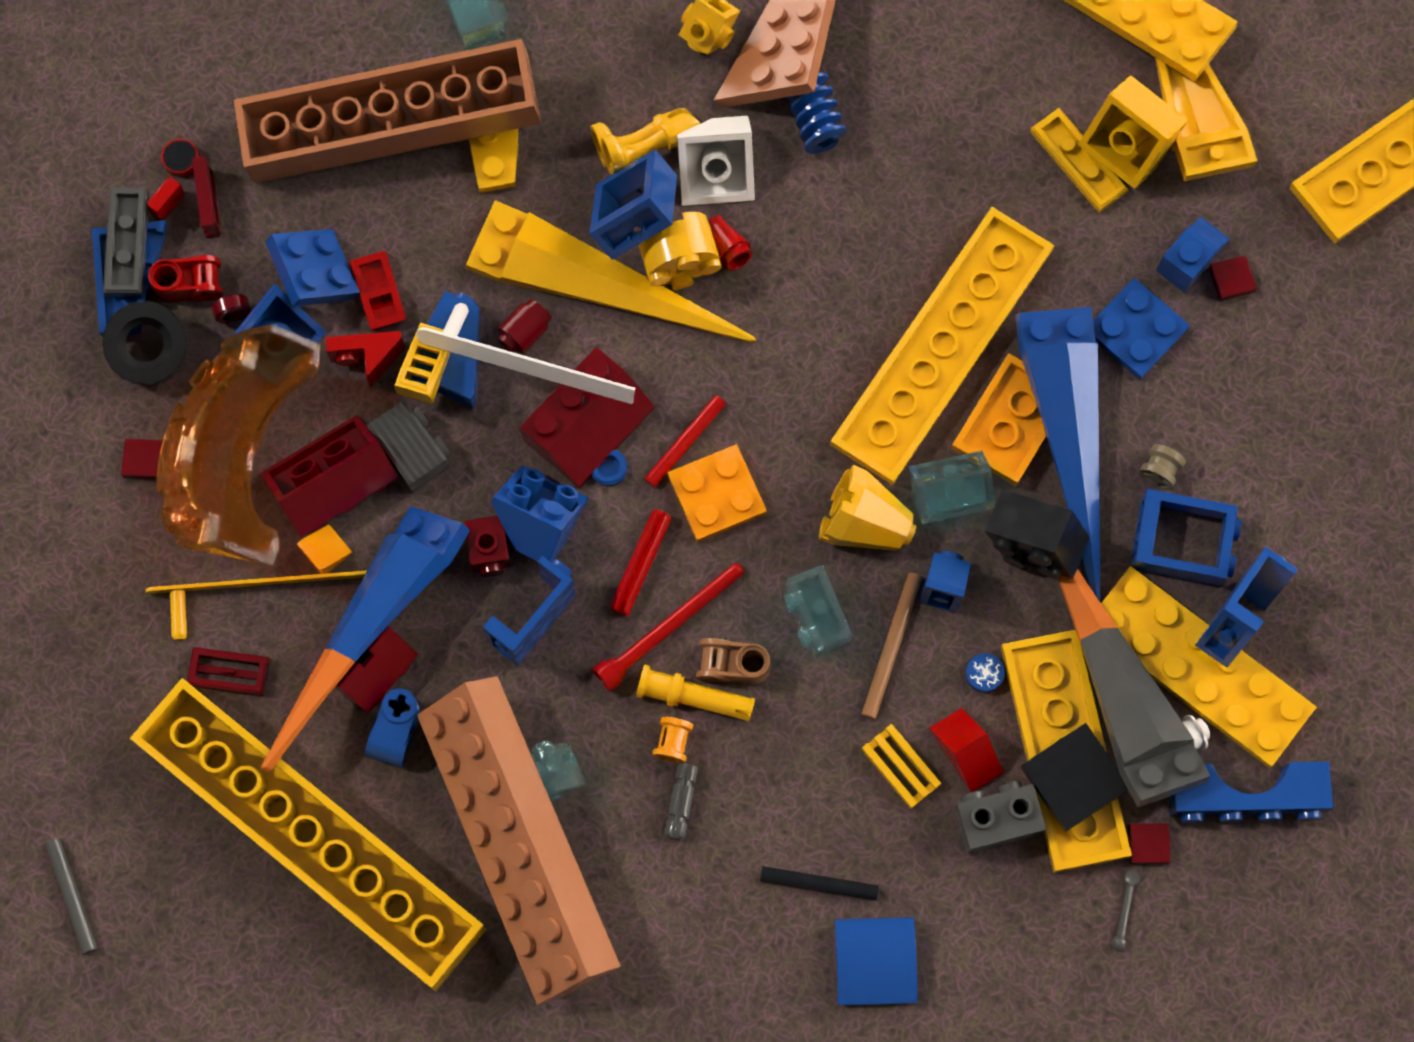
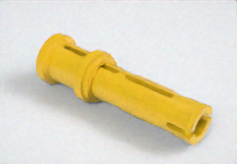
M644 664L636 698L642 699L646 696L665 701L669 707L678 706V703L745 720V722L750 721L755 698L684 681L685 677L681 676V673L676 672L674 675H669L651 670L650 665Z

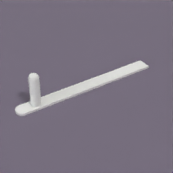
M464 303L454 306L443 332L426 327H421L416 332L418 341L425 345L633 404L634 387L458 337L469 312L467 305Z

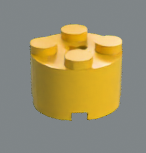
M700 212L682 213L683 220L673 221L671 226L638 244L651 286L671 284L673 290H679L692 286L694 284L693 278L713 274L722 268L714 237L705 214Z

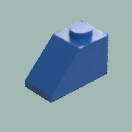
M1200 217L1181 234L1164 254L1156 271L1185 293L1228 243L1230 238Z
M942 551L941 554L934 552L919 603L956 613L964 597L971 562L964 561V557L955 552Z

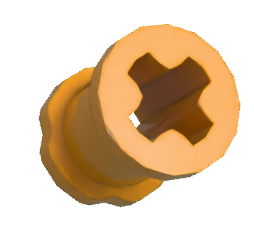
M661 717L660 725L662 730L658 747L653 749L652 756L656 759L672 763H686L687 757L684 755L688 734L692 732L694 724L674 717Z

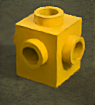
M695 0L682 15L681 22L684 24L678 36L686 40L688 46L699 53L708 55L719 48L724 49L734 36L735 31L732 27L740 10L725 0Z

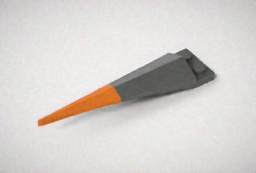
M1077 569L1073 579L1060 575L1058 581L1092 678L1119 774L1137 808L1206 784L1210 774L1193 745L1194 738Z

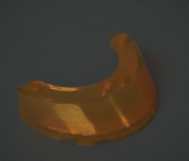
M274 324L250 328L231 336L220 344L222 351L212 361L205 359L189 380L190 385L193 387L184 405L176 404L169 420L160 451L156 492L163 494L164 506L159 511L162 524L167 532L175 536L177 539L175 542L178 545L197 552L261 565H274L275 558L279 553L280 542L277 530L261 521L253 506L251 472L254 456L259 448L262 433L279 405L294 390L307 383L318 372L320 366L319 355L322 346Z

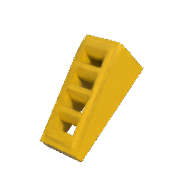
M420 323L418 329L421 327H426L443 332L444 330L423 323ZM415 334L394 385L396 393L433 404L451 352L425 345L418 341ZM423 349L439 354L438 358L433 359L420 355V350ZM416 362L432 366V372L416 368ZM412 375L428 379L427 384L412 381L410 378Z

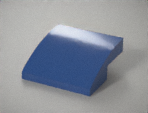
M914 917L835 919L838 1005L918 1003Z

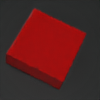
M172 177L167 178L147 202L151 215L158 221L165 220L185 196L181 184Z

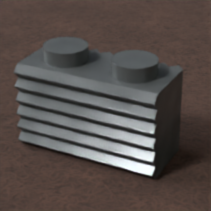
M401 401L379 418L370 422L367 428L379 442L388 460L407 487L414 493L450 468L446 459L450 452L438 435L432 439L427 433L425 427L429 423L417 406L410 409L405 401Z

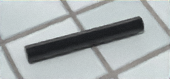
M762 866L760 882L874 901L877 900L879 885L766 866Z

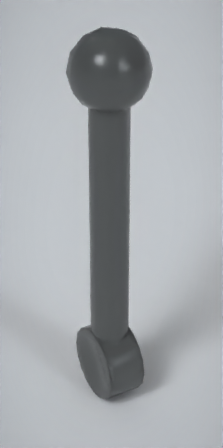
M1130 870L1124 875L1126 889L1117 936L1111 942L1112 947L1116 951H1123L1127 946V941L1124 937L1134 886L1140 881L1139 874L1134 870Z

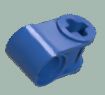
M394 689L385 695L376 723L372 727L366 744L365 757L401 768L406 762L404 754L406 748L411 747L413 732L418 720L417 714H419L420 710L419 704L411 692L405 689ZM402 699H405V703L410 708V711L402 712L400 717H396V713L391 707L393 704L399 705Z

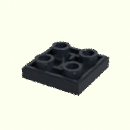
M1086 723L1020 766L1064 832H1067L1128 791L1118 768Z

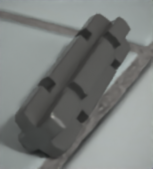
M679 763L677 765L675 775L677 784L673 786L668 816L671 817L670 820H667L665 827V837L669 839L684 840L688 825L685 821L689 819L694 794L692 784L696 783L698 773L697 766L692 764Z

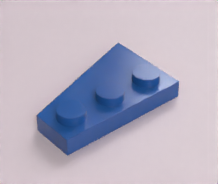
M166 220L148 222L143 297H106L104 295L107 227L92 229L99 333L102 338L108 321L119 309L134 302L149 301L152 287L149 282L148 273L151 266L160 259L168 229ZM142 325L131 329L128 335L140 334Z

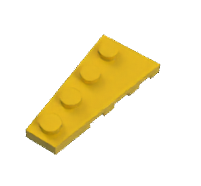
M519 128L469 139L479 193L516 186Z

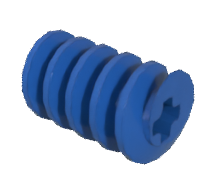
M827 73L818 74L813 93L787 97L788 101L792 103L791 111L796 116V126L798 129H801L800 138L805 142L804 150L809 154H817L832 149L838 144L839 137L847 131L845 125H835L842 119L840 112H831L837 107V100L826 99L834 92L831 86H822L829 80Z

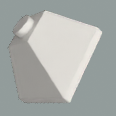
M748 116L711 118L677 135L682 206L755 201L752 131Z

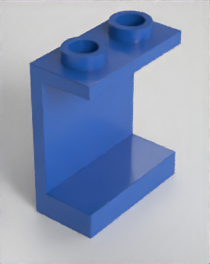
M1265 547L1234 586L1195 646L1227 668L1264 622L1238 603L1240 598L1244 596L1265 611L1298 569L1287 562L1282 556L1275 554Z
M541 556L537 561L541 579L554 588V590L518 634L510 630L493 615L482 627L487 642L517 666L576 596L574 581L570 578L571 570L557 559L550 562Z

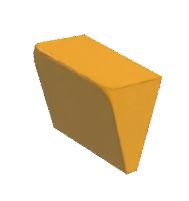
M329 524L297 543L299 549L320 574L329 573L353 554Z

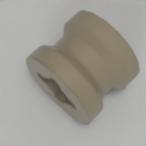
M1153 444L1149 451L1150 459L1147 463L1142 464L1139 474L1143 479L1152 482L1156 486L1170 490L1176 482V472L1183 469L1186 460L1180 453L1170 447Z

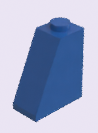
M445 291L427 325L444 329L454 306L464 303L467 305L469 312L458 337L480 343L481 314L477 302L466 294L458 292L454 295ZM423 349L419 353L433 359H437L439 355ZM451 352L437 393L474 409L477 403L479 360ZM419 362L415 364L416 368L432 372V366ZM412 375L410 380L422 384H427L428 379Z

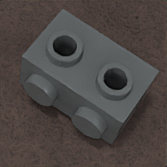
M1015 781L999 786L1000 793L985 796L984 791H977L961 796L962 803H958L953 810L966 855L1039 836L1047 830L1033 784L1022 787L1021 781ZM1013 806L1020 808L1022 815L1017 814L1013 810ZM975 816L981 817L985 824H979L975 820Z

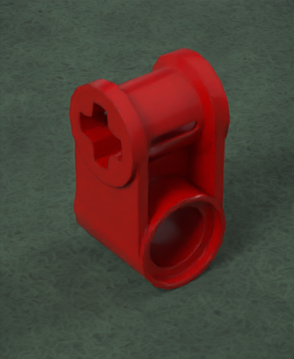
M199 255L191 258L163 259L155 262L149 269L148 278L154 294L164 302L218 300L223 297V289L219 287L218 269L221 267V259L219 257ZM173 276L176 278V281L171 286L164 287L159 285L160 281L165 277Z

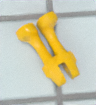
M682 107L654 116L651 123L629 135L615 136L604 123L600 122L591 125L590 130L593 143L603 166L607 167L609 173L613 175L654 149L658 151L662 148L670 150L678 147L677 135L699 125L700 122L686 108Z

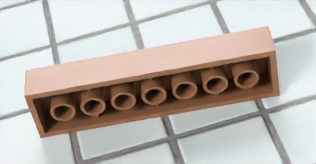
M522 39L234 100L243 167L255 184L541 124L530 59Z
M498 676L465 682L417 714L536 1004L540 1005L569 995L621 967Z

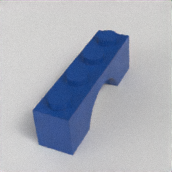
M1329 761L1290 762L1282 768L1273 788L1259 794H1246L1232 789L1221 780L1213 764H1204L1210 774L1206 784L1168 797L1170 816H1180L1181 823L1204 822V816L1219 815L1220 822L1243 821V815H1258L1259 821L1272 822L1283 820L1282 814H1297L1299 821H1314L1322 819L1321 813H1326L1333 809Z

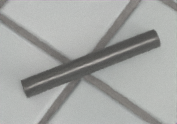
M60 838L51 840L45 845L83 955L98 950V946Z

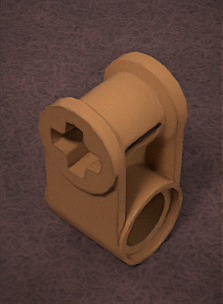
M717 638L700 639L699 647L703 650L701 669L696 672L697 680L714 683L759 684L769 676L771 670L770 655L763 646L755 643L731 642ZM717 654L716 666L713 668L714 655ZM756 656L763 660L764 665L757 672H748L743 668V662L749 657Z

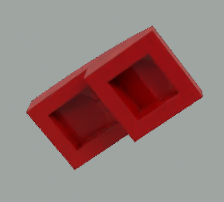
M386 251L350 260L370 330L406 321L407 319Z

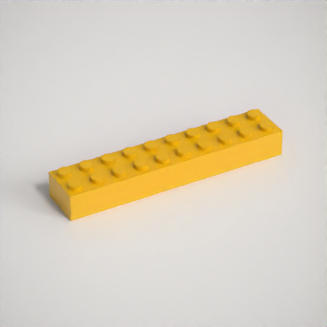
M183 678L130 737L132 741L435 992L487 930L481 922L281 758L270 772L267 773L261 769L270 749Z

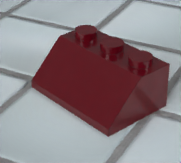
M597 347L574 370L634 387L633 404L560 384L519 427L524 442L578 489L592 476L593 471L596 468L598 469L609 458V454L614 449L616 450L655 409L652 402L626 371Z
M355 415L260 473L300 537L307 533L318 531L328 520L340 513L349 512L357 506L359 501L372 493H379L385 490L392 481L399 478L379 442L358 415Z

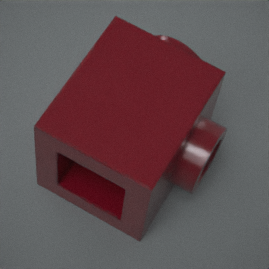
M498 515L464 521L465 526L470 530L467 535V544L473 573L480 572L482 577H492L504 573L503 568L511 567L506 532Z

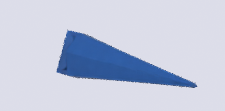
M1091 307L1018 313L1015 315L1019 352L1047 436L1067 509L1074 512L1090 537L1081 563L1086 582L1100 601L1098 343H1095Z

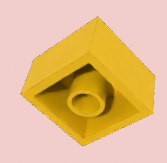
M1130 75L1108 95L1078 145L1136 189L1158 167L1188 122V119Z

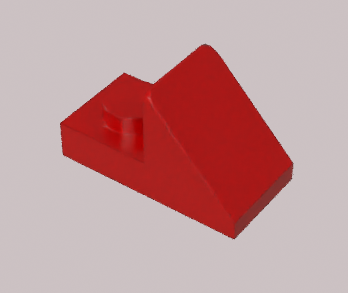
M401 331L326 337V352L331 362H337L339 366H354L359 364V360L365 359L366 379L370 387L405 349Z

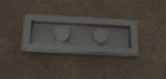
M110 187L103 293L106 297H143L148 225L147 202L149 201L147 187Z

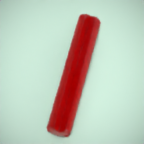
M654 509L647 521L610 604L611 610L619 615L628 616L632 610L670 525L671 516L666 512Z

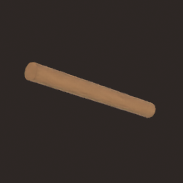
M909 572L861 716L876 720L923 578L919 574Z

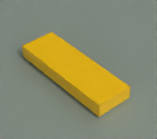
M1060 108L1030 129V133L1098 213L1127 193V186L1114 172L1078 145L1083 135Z

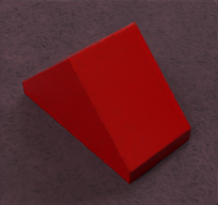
M962 708L929 727L970 793H973L1004 773L988 734Z

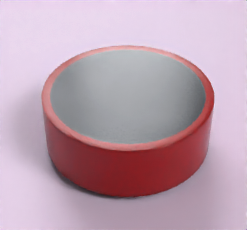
M186 139L170 141L165 145L161 153V160L165 169L175 177H186L194 173L192 158L200 157L195 145Z

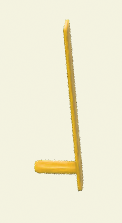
M367 570L148 587L145 591L147 594L170 592L171 636L173 640L177 641L185 640L187 637L185 591L364 578Z

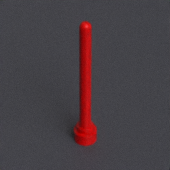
M738 563L732 564L618 658L612 657L608 661L605 659L600 661L592 668L594 675L600 682L602 679L605 683L603 685L609 692L614 691L623 683L622 678L627 675L625 671L738 580L744 573L742 565Z

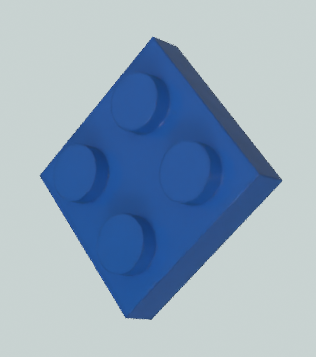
M333 229L271 234L265 241L292 307L349 301L356 298L360 293Z
M1135 278L1093 320L1095 342L1139 380L1146 375L1190 327L1185 320Z

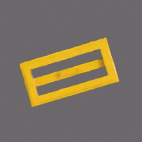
M892 723L861 748L863 753L910 809L941 785V782ZM889 736L929 783L926 787L922 785L888 744L886 739ZM879 746L917 791L914 797H912L873 749Z

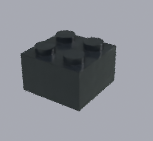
M1006 490L1001 491L985 529L986 534L994 543L993 547L1000 551L1006 563L1018 568H1024L1025 565L1036 567L1038 572L1053 579H1059L1060 575L1071 579L1074 578L1090 539L1072 510Z

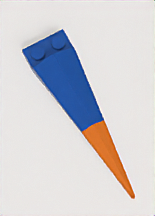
M410 506L395 533L386 535L266 756L261 769L268 773L274 768L317 708L358 658L400 612L451 564L470 532L463 523Z

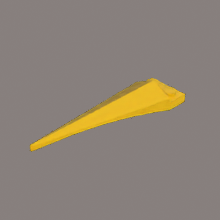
M1155 57L1163 101L1188 119V122L1171 146L1172 151H1175L1184 182L1254 167L1257 163V158L1248 129L1221 86L1211 66L1208 64L1194 82Z
M496 200L491 207L466 263L467 270L500 283L625 310L748 343L756 341L755 337L666 287L662 285L651 286L648 277L615 259L612 260L608 255L530 212L528 214Z

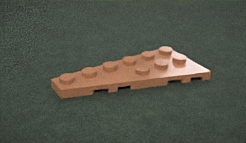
M769 0L714 98L715 103L720 107L727 108L813 93L816 87L835 0Z

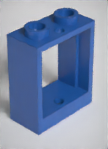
M656 149L596 184L589 234L612 260L673 224L677 174ZM640 227L641 230L635 231L633 228Z
M1147 489L1141 498L1131 566L1141 572L1220 587L1227 577L1232 578L1235 570L1236 555H1231L1232 542L1239 539L1242 520L1236 518L1238 506ZM1160 507L1222 519L1215 567L1152 555Z

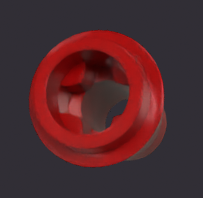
M720 215L710 218L708 223L718 250L721 266L727 267L729 271L743 267L752 257L750 242L727 224Z

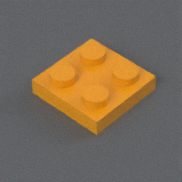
M737 444L667 472L697 543L767 514V510Z

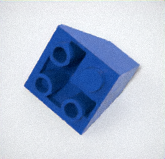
M522 465L494 495L491 503L514 550L536 561L543 556L552 562L561 552L589 497L578 493L575 488L569 485H562L546 477L537 469Z

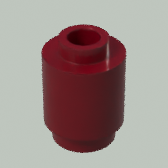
M529 299L526 304L520 303L497 328L498 333L501 335L498 341L507 351L513 353L518 351L521 354H525L548 329L547 324L552 320V317L537 301Z

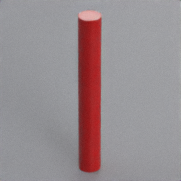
M717 395L713 396L644 477L645 482L654 489L668 474L667 472L673 468L725 407L726 403L722 398Z

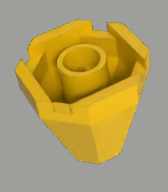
M855 465L851 466V469L845 470L830 499L833 501L829 516L832 518L829 519L824 515L820 525L819 539L831 545L897 551L902 545L908 546L914 537L917 527L915 524H912L913 513L868 471Z

